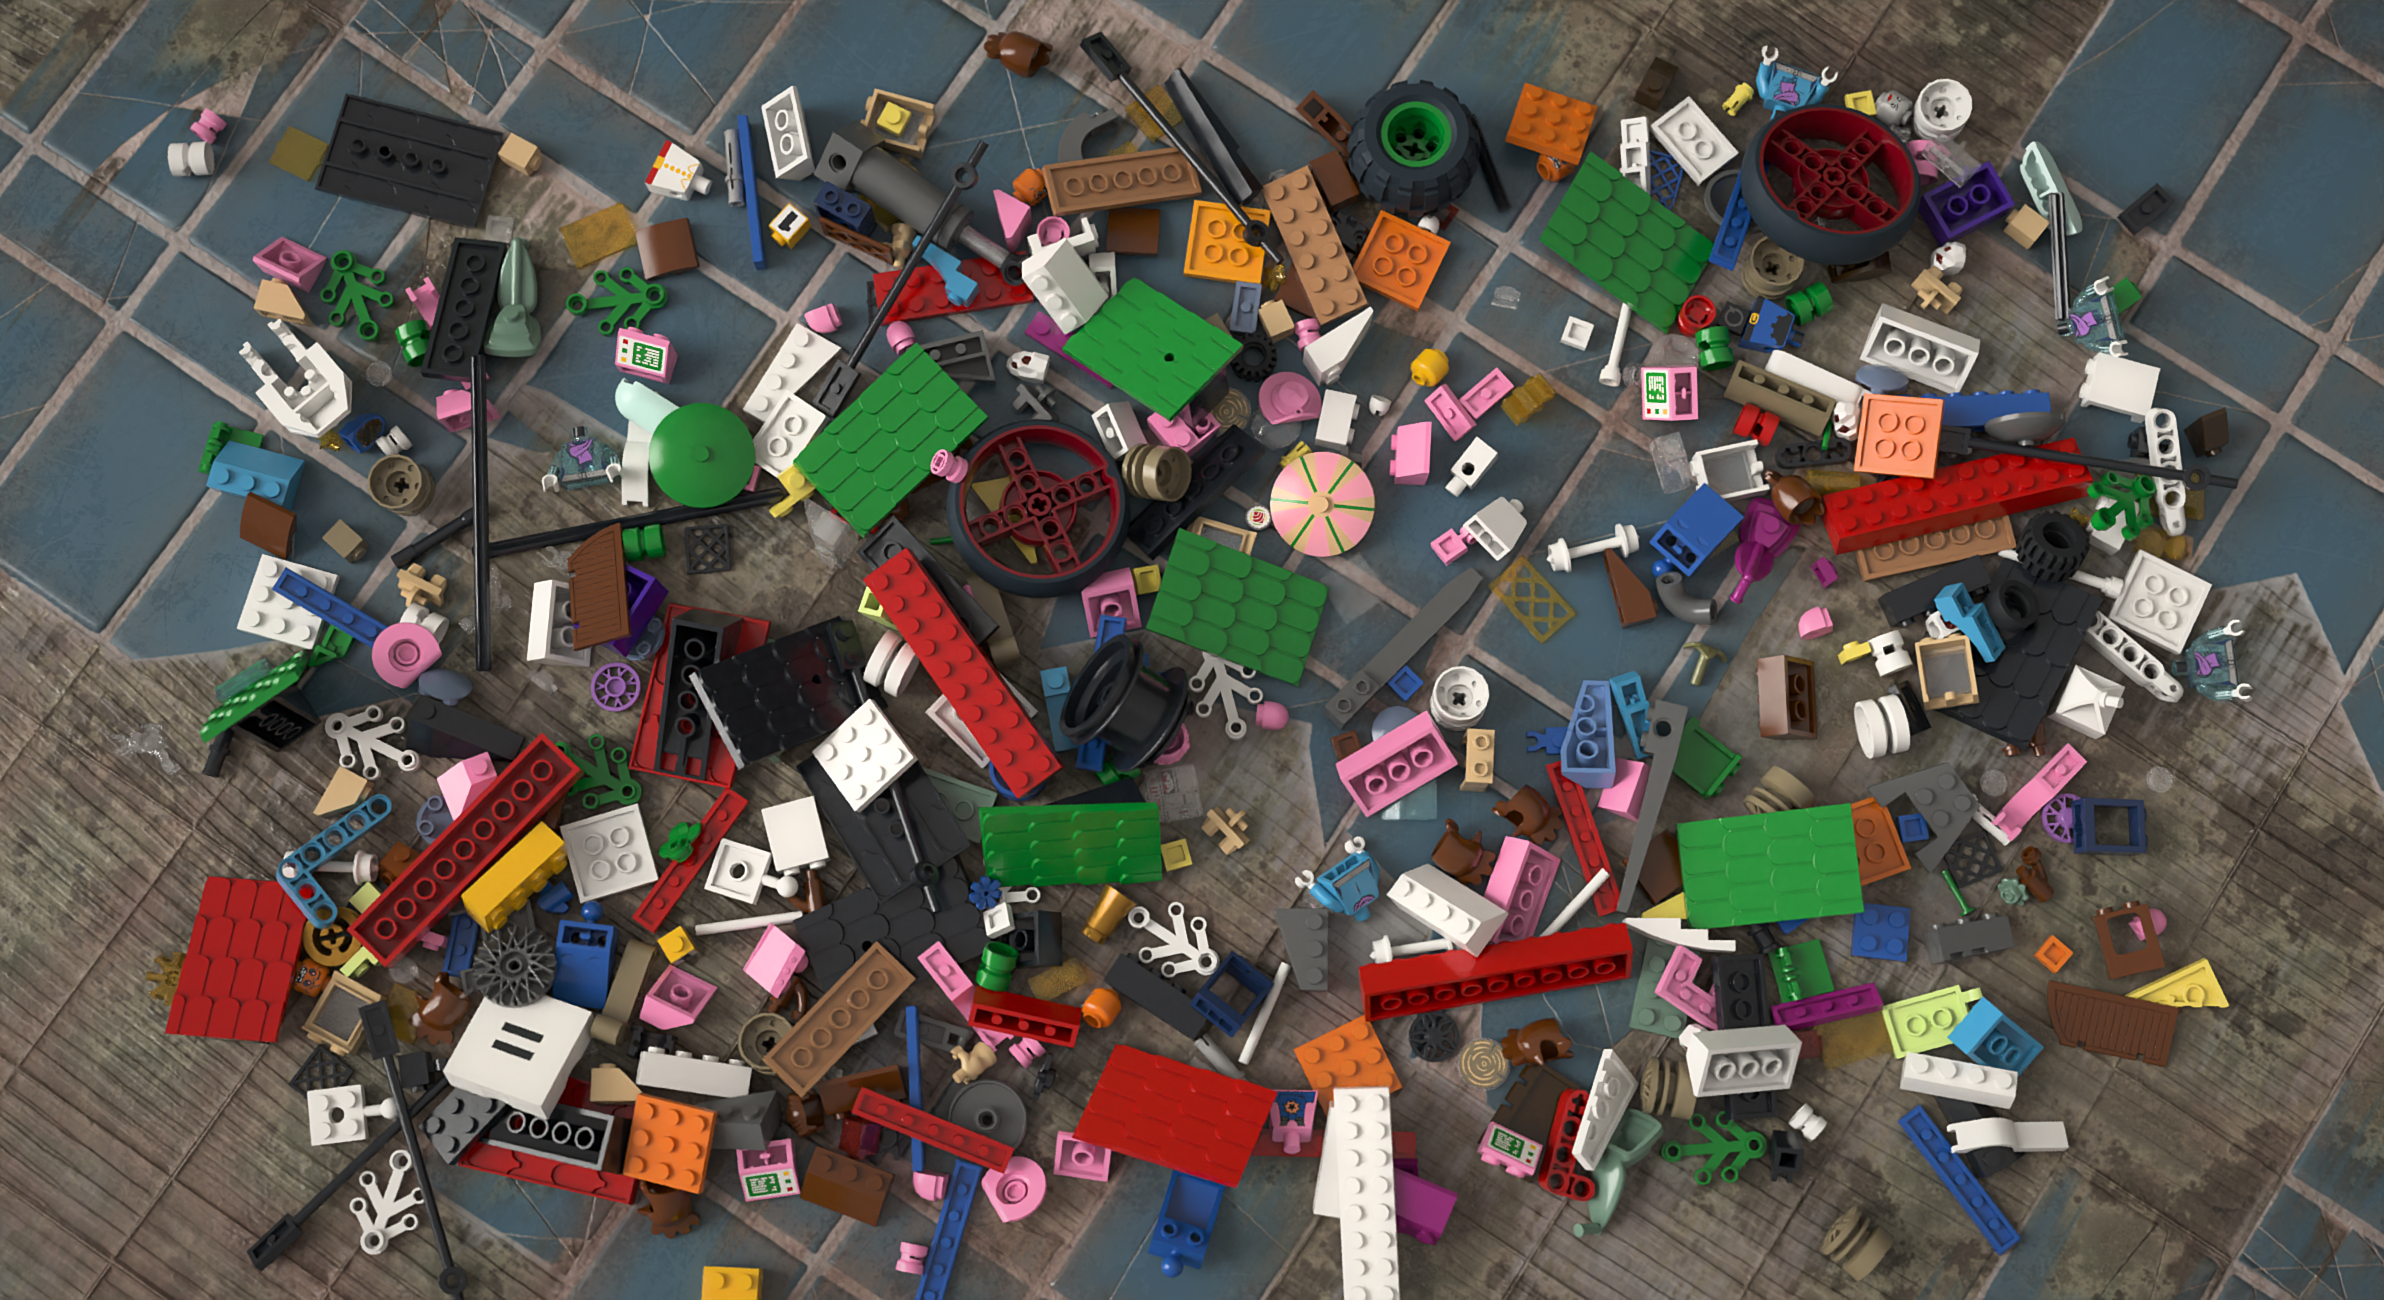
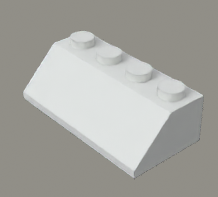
M1882 303L1870 329L1860 360L1871 364L1896 368L1910 379L1947 393L1960 392L1979 354L1980 340Z
M1425 864L1402 873L1387 894L1399 909L1475 957H1478L1509 915L1502 908L1430 864Z
M1786 1025L1693 1032L1686 1058L1694 1095L1696 1097L1789 1089L1802 1041Z

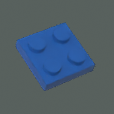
M1863 903L1864 912L1854 913L1851 956L1906 962L1911 908Z

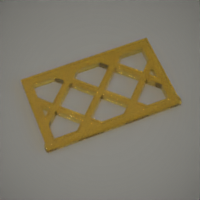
M1523 555L1488 586L1541 644L1571 617L1576 615V612ZM1523 564L1531 572V578L1516 577V568ZM1502 581L1511 582V596H1505L1496 586ZM1515 582L1531 583L1530 597L1515 596ZM1535 583H1541L1550 593V598L1534 597ZM1515 601L1530 602L1529 616H1523L1515 607ZM1534 602L1549 603V617L1534 616ZM1554 603H1560L1568 612L1563 618L1553 617ZM1533 621L1549 622L1548 631L1542 636L1533 627Z

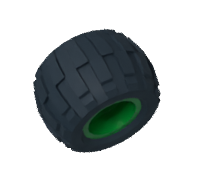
M1405 80L1392 84L1390 89L1386 91L1384 89L1379 90L1369 98L1365 108L1357 113L1351 126L1348 140V163L1353 178L1357 179L1361 192L1372 203L1376 201L1381 205L1382 210L1394 215L1396 212L1408 214V217H1422L1423 213L1431 211L1434 214L1447 208L1451 204V200L1462 196L1471 184L1473 175L1477 170L1480 155V135L1478 130L1475 129L1476 122L1465 104L1459 103L1458 96L1446 87L1443 90L1434 87L1431 81L1420 80L1419 83L1408 84V81ZM1415 134L1422 135L1423 138H1422V139H1417V138L1414 137V135H1415ZM1401 137L1405 139V142L1398 143L1396 139ZM1432 146L1435 150L1429 152L1426 148Z

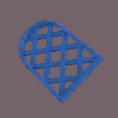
M1650 150V160L1652 162L1650 167L1654 165L1658 172L1656 175L1650 176V184L1654 188V190L1650 191V195L1657 193L1660 198L1658 202L1660 204L1663 203L1667 209L1671 210L1677 199L1676 196L1683 168H1680L1678 175L1674 168L1680 164H1671L1669 159L1676 161L1672 155ZM1652 155H1656L1661 158L1654 160ZM1665 160L1669 167L1661 171L1657 163ZM1671 170L1676 178L1668 182L1664 174ZM1661 176L1665 184L1657 188L1653 180ZM1677 181L1674 192L1670 184ZM1667 187L1671 195L1663 198L1659 190ZM1673 197L1672 203L1669 207L1666 201Z

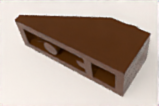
M1311 90L1294 109L1342 155L1349 159L1348 140L1351 126L1314 90Z
M1611 548L1605 549L1602 553V558L1622 629L1653 622L1657 617L1656 614L1659 612L1656 599H1651L1649 590Z

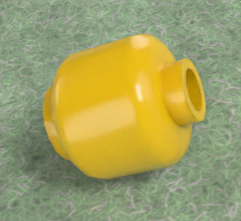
M1425 349L1411 363L1410 369L1413 380L1420 386L1434 387L1449 372L1447 356L1439 349Z

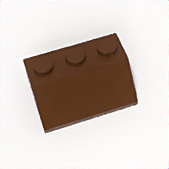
M1788 655L1757 659L1758 668L1756 675L1759 687L1758 704L1760 709L1759 729L1761 737L1773 740L1818 739L1814 661Z
M898 1064L817 1082L826 1116H833L834 1120L850 1117L849 1112L852 1111L862 1086L900 1102L909 1099L903 1068Z
M816 1146L806 1171L800 1198L876 1227L896 1175L821 1146Z

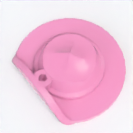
M1293 372L1273 374L1264 381L1259 390L1258 403L1260 410L1271 424L1320 418L1322 408L1321 396L1315 385L1300 374Z
M410 622L397 623L387 627L376 638L372 649L373 665L380 677L389 684L403 689L409 687L442 656L435 636L425 627Z
M1014 1156L1010 1158L1004 1174L989 1169L982 1179V1187L1002 1222H1011L1024 1219L1037 1210L1045 1197L1047 1182L1043 1170L1036 1162L1026 1157Z

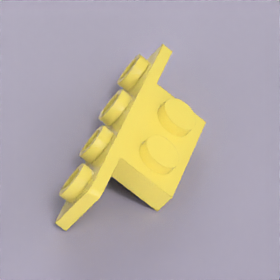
M793 464L777 475V478L790 495L769 509V512L774 517L778 515L783 517L793 510L792 505L797 501L801 500L803 502L814 494L813 490L815 487Z

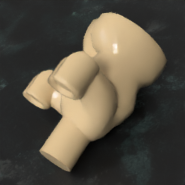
M897 223L892 225L893 242L881 243L892 247L895 256L893 267L903 269L905 259L913 251L912 243L918 232L907 224Z
M978 1042L970 1053L964 1051L959 1045L950 1051L953 1054L952 1058H959L961 1060V1068L953 1074V1078L957 1083L963 1080L965 1084L971 1083L986 1068L993 1066L997 1062L992 1049L983 1042Z

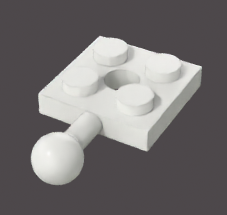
M722 838L704 889L756 905L763 885L777 889L778 893L783 897H792L798 891V882L791 876H784L779 879L767 875L773 858L772 853ZM742 864L745 868V873L741 878L735 879L733 870L737 865Z
M364 1084L307 1091L312 1146L369 1139L367 1117L383 1115L387 1119L399 1117L393 1097L385 1099L382 1104L366 1106ZM336 1107H340L344 1111V1119L340 1123L332 1119V1111Z

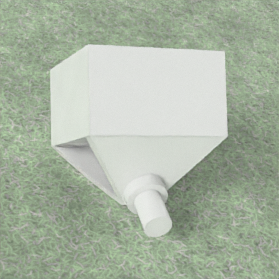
M2075 665L2068 669L2062 680L2047 718L2093 739H2098L2106 734L2116 708L2123 706L2121 696L2125 687Z

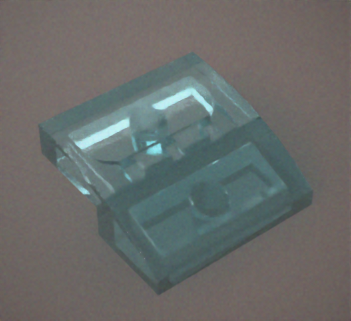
M264 657L215 687L217 700L220 703H224L270 675L269 672L272 671L271 664Z
M1437 777L1382 808L1381 820H1436Z

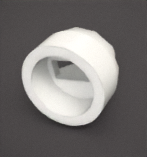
M1430 215L1422 217L1418 227L1436 235L1439 230V220L1435 216L1431 218Z
M1372 395L1369 402V410L1373 415L1377 410L1379 411L1378 416H1383L1389 410L1391 401L1382 396Z

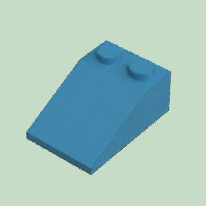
M1984 997L1973 1006L1972 1010L1947 1037L1979 1065L2018 1072L2017 1078L2044 1048L2043 1045Z

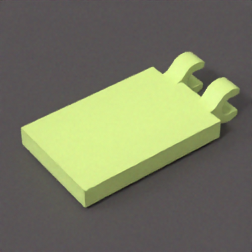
M1956 985L1883 1006L1881 1014L1895 1058L1906 1057L1907 1052L1920 1053L1952 1044L1953 1042L1947 1037L1970 1012L1967 1002L1983 997L1980 987L1961 992L1960 986Z

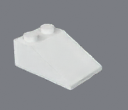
M1371 307L1305 347L1303 363L1319 387L1325 383L1327 386L1331 385L1340 378L1339 375L1344 370L1371 325L1373 309Z

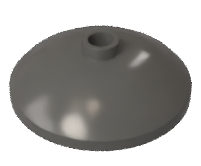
M1740 170L1721 172L1714 176L1706 187L1704 193L1705 207L1712 219L1719 225H1721ZM1769 182V185L1771 186L1772 190L1780 199L1778 192L1776 191L1774 186ZM1752 218L1746 234L1762 232Z
M2055 412L2016 413L1991 419L1984 424V429L1991 437L2004 443L2035 447V443L2046 440L2061 430L2066 424V418L2063 414Z

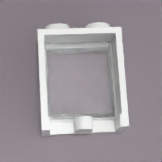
M1757 439L1696 452L1692 457V461H1690L1691 473L1697 477L1698 481L1696 491L1703 483H1706L1727 502L1765 495L1770 488L1769 484L1763 485L1761 477L1763 463L1762 461L1757 462L1754 450L1758 445Z

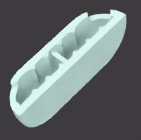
M2037 141L2032 142L2025 149L2026 152L2022 165H2020V170L2040 215L2050 222L2049 194L2062 192L2065 195L2067 236L2080 233L2082 231L2081 217L2054 159L2041 143Z
M623 378L619 383L615 393V401L620 413L652 435L660 422L672 411L679 408L637 381L633 385L630 384L626 378Z

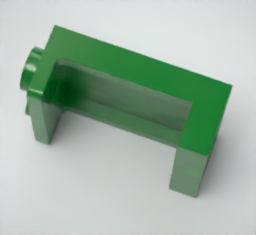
M1692 716L1684 724L1672 774L1705 800L1711 795L1716 798L1725 787L1722 781L1726 776L1729 775L1732 778L1742 766L1738 763L1742 755L1731 752L1699 726L1701 722Z

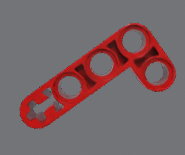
M1568 1088L1562 1092L1559 1099L1538 1182L1545 1191L1585 1202L1593 1197L1595 1186L1591 1179L1573 1173L1576 1157L1572 1154L1590 1095L1584 1090ZM1573 1097L1579 1099L1578 1105L1572 1103ZM1568 1111L1576 1113V1117L1568 1115ZM1567 1121H1571L1573 1129L1566 1135L1564 1125ZM1563 1147L1566 1152L1565 1157L1559 1161L1557 1159V1151ZM1553 1174L1558 1176V1183L1555 1187H1551L1549 1183L1550 1177ZM1582 1181L1583 1191L1577 1195L1575 1193V1185Z

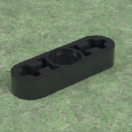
M1843 438L1830 439L1827 450L1821 448L1823 440L1785 444L1776 452L1775 462L1778 467L1784 470L1841 464L1850 457L1852 447ZM1837 445H1839L1841 450H1845L1841 457H1839L1838 453H1829L1828 459H1825L1826 451H1833ZM1808 448L1818 449L1820 458L1815 461L1810 460L1806 455ZM1799 449H1801L1800 457L1792 458L1790 463H1787V459L1781 457L1785 451H1788L1789 455H1797L1800 452Z

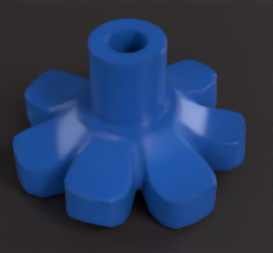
M981 876L980 883L973 882L971 885V889L975 892L969 895V900L972 903H976V907L980 910L985 909L986 905L993 909L997 905L994 898L999 899L1002 895V891L998 889L1001 883L997 879L990 881L988 876Z

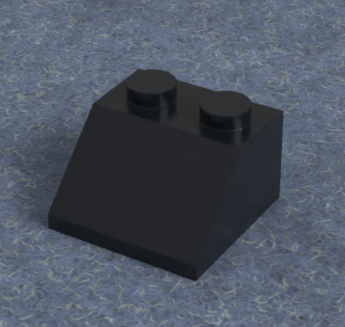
M1037 910L1014 913L1015 929L1002 935V943L1014 947L1019 952L1014 969L1063 966L1062 912Z

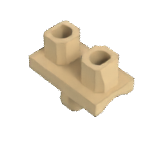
M1936 266L1928 270L1924 269L1911 285L1918 291L1917 294L1925 300L1920 306L1925 309L1930 304L1936 310L1939 308L1947 315L1961 299L1959 295L1962 292V287L1956 282H1951L1948 286L1940 281L1943 273Z
M415 563L406 571L400 569L397 573L399 578L398 588L402 589L400 595L407 598L406 607H409L414 602L422 606L429 602L440 608L444 603L443 594L447 588L446 578L437 574L433 576L430 582L423 580L426 575L425 569Z
M1217 806L1206 814L1208 818L1201 828L1210 837L1219 829L1226 835L1218 844L1225 854L1228 855L1238 848L1246 846L1251 841L1242 832L1248 828V825L1242 820L1247 814L1244 810L1237 814L1230 807L1224 813Z

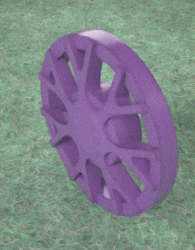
M615 662L604 665L595 673L591 681L593 699L601 708L610 712H621L629 709L636 703L641 693V681L638 674L624 663ZM618 667V676L611 677L610 668ZM627 671H630L633 676L625 682L622 677ZM601 674L608 678L605 685L597 682ZM636 685V692H626L627 686ZM605 689L607 695L598 699L596 691ZM626 695L630 700V702H628L625 705H623L620 701V697ZM610 697L616 698L614 707L606 706Z
M2068 793L2059 794L2044 805L2041 815L2042 825L2047 834L2054 840L2061 843H2073V838L2071 839L2069 829L2073 828L2072 808L2066 807V798L2073 801L2081 798ZM2054 801L2062 808L2058 812L2050 806ZM2047 815H2055L2056 823L2048 824ZM2058 826L2064 829L2061 837L2054 833Z

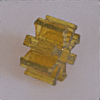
M1539 372L1535 377H1530L1522 387L1518 386L1511 396L1503 400L1500 407L1513 423L1519 426L1522 422H1527L1535 412H1540L1546 403L1554 399L1557 392Z
M173 951V963H171V958L159 955L154 959V962L159 964L164 971L163 974L146 972L145 979L147 981L162 982L153 991L150 990L149 994L153 999L164 1000V997L167 995V999L164 1002L166 1006L172 1005L174 993H176L178 986L174 984L176 982L175 976L181 974L186 953Z

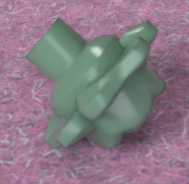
M2003 878L2002 883H1999L1997 886L2000 890V898L2009 905L2017 904L2023 906L2029 898L2026 893V886L2021 884L2017 878Z

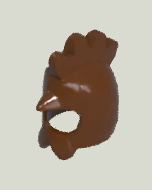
M1012 31L1008 34L999 32L998 35H988L987 42L984 43V50L987 51L988 58L998 59L1012 73L1020 77L1032 78L1040 66L1050 63L1047 52H1051L1053 46L1028 34ZM1038 49L1036 57L1032 59L1036 50Z
M1768 469L1765 472V478L1773 486L1771 492L1773 504L1788 523L1793 525L1803 523L1812 526L1815 524V515L1825 514L1826 509L1822 505L1819 494L1805 479L1798 475L1783 476L1775 470ZM1813 498L1814 502L1803 514L1794 512L1802 502Z
M1527 784L1509 802L1499 801L1496 803V807L1491 809L1495 815L1507 819L1515 826L1516 830L1512 834L1513 837L1527 836L1532 843L1539 847L1543 844L1544 840L1553 842L1556 839L1554 831L1562 828V821L1558 819L1562 814L1561 808L1556 806L1550 807L1543 796Z
M1448 818L1445 820L1447 831L1437 843L1430 858L1441 869L1456 876L1457 881L1467 887L1468 883L1472 882L1477 886L1482 882L1481 874H1492L1493 868L1489 862L1493 861L1496 855L1493 851L1483 848L1481 844L1482 832L1480 830L1473 838L1464 839L1458 833V824Z
M443 971L436 974L434 990L430 998H426L417 992L415 993V998L419 1004L418 1013L412 1015L408 1020L411 1026H417L416 1037L423 1039L428 1035L429 1042L432 1045H438L441 1039L446 1044L453 1042L455 1037L453 1029L463 1020L472 1004L471 998L468 995L466 996L460 988L449 982L448 972Z
M1555 1018L1533 1021L1520 1030L1508 1029V1037H1504L1501 1041L1504 1048L1502 1050L1503 1057L1505 1059H1512L1514 1066L1524 1063L1527 1065L1539 1064L1544 1066L1546 1062L1574 1057V1053L1569 1051L1572 1041L1569 1038L1562 1037Z
M641 1179L640 1188L651 1203L639 1208L637 1212L649 1217L652 1222V1234L659 1235L663 1232L667 1238L672 1239L677 1231L681 1234H688L691 1230L690 1225L699 1224V1215L692 1211L690 1192Z

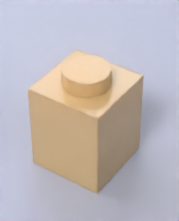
M513 133L509 135L498 153L503 163L529 177L533 171L539 169L542 163L543 155L539 148Z
M2025 204L2020 211L2014 209L2005 221L2009 224L2003 232L2028 250L2050 222Z
M1270 300L1261 305V309H1258V319L1267 338H1270L1272 343L1294 334L1295 326L1283 300L1277 302Z

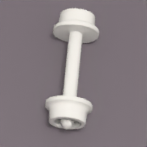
M1616 524V537L1570 549L1567 548L1564 539L1559 538L1557 543L1548 545L1547 560L1551 563L1554 571L1565 570L1568 573L1571 572L1570 559L1601 552L1607 548L1619 547L1622 557L1628 558L1630 553L1639 550L1638 539L1640 536L1637 535L1633 525L1622 526L1621 524Z
M358 850L354 862L329 861L317 871L353 873L356 885L362 886L365 882H374L376 880L379 861L377 855L368 854L365 850ZM287 851L283 859L295 851ZM308 852L305 853V858H306L308 861H311V862H315V861H316V860H309ZM286 867L283 869L285 877L293 878L297 875L294 868Z
M1384 935L1383 939L1372 942L1373 952L1370 957L1375 960V963L1379 964L1391 962L1394 957L1446 949V951L1452 949L1463 950V948L1445 937L1443 939L1390 947L1389 938L1387 935Z

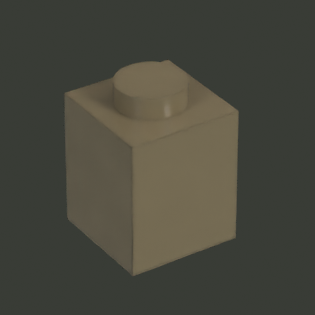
M341 519L322 537L324 541L351 564L354 561L360 560L366 554V548L369 546L363 538Z

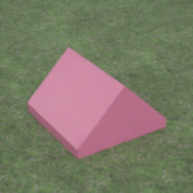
M999 189L993 190L996 209L1009 253L1016 252L1032 225L1030 206Z
M280 237L253 256V261L263 272L309 293L326 264L327 257L287 238Z
M1615 758L1616 775L1612 788H1603L1597 808L1637 822L1650 766L1642 762Z
M1058 1131L1054 1174L1107 1182L1112 1150L1071 1138L1073 1133Z

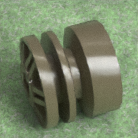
M1766 236L1755 244L1743 264L1741 272L1743 285L1748 293L1755 298L1760 295L1770 301L1779 300L1789 293L1802 273L1804 259L1782 249Z
M1137 444L1131 447L1122 464V477L1129 494L1135 498L1176 501L1183 497L1191 481L1192 468L1190 459L1180 447Z
M400 454L387 455L379 459L371 468L368 475V490L371 497L380 506L402 516H412L424 511L430 505L435 494V482L431 473L411 458ZM409 484V488L402 491V487H406Z
M1771 766L1760 779L1764 789L1754 787L1751 790L1752 795H1747L1743 800V804L1754 815L1811 808L1816 799L1812 792L1792 774L1777 766Z
M761 1013L753 1016L743 1025L739 1034L738 1047L741 1056L756 1072L765 1076H779L762 1059L770 1052L766 1048L767 1045H772L773 1041L777 1044L793 1027L784 1017L775 1013Z
M1649 1057L1640 1085L1642 1113L1650 1114L1655 1103V1113L1661 1116L1666 1104H1668L1671 1118L1691 1119L1696 1096L1693 1092L1687 1062L1678 1061L1673 1072H1670V1062L1668 1059L1664 1058L1659 1068L1658 1057Z
M1854 1206L1844 1215L1840 1216L1830 1227L1820 1246V1251L1825 1255L1832 1252L1831 1260L1833 1262H1837L1844 1256H1847L1842 1269L1856 1281H1860L1881 1261L1890 1248L1894 1237L1880 1225H1876L1867 1231L1871 1218L1868 1215L1860 1218L1862 1210Z

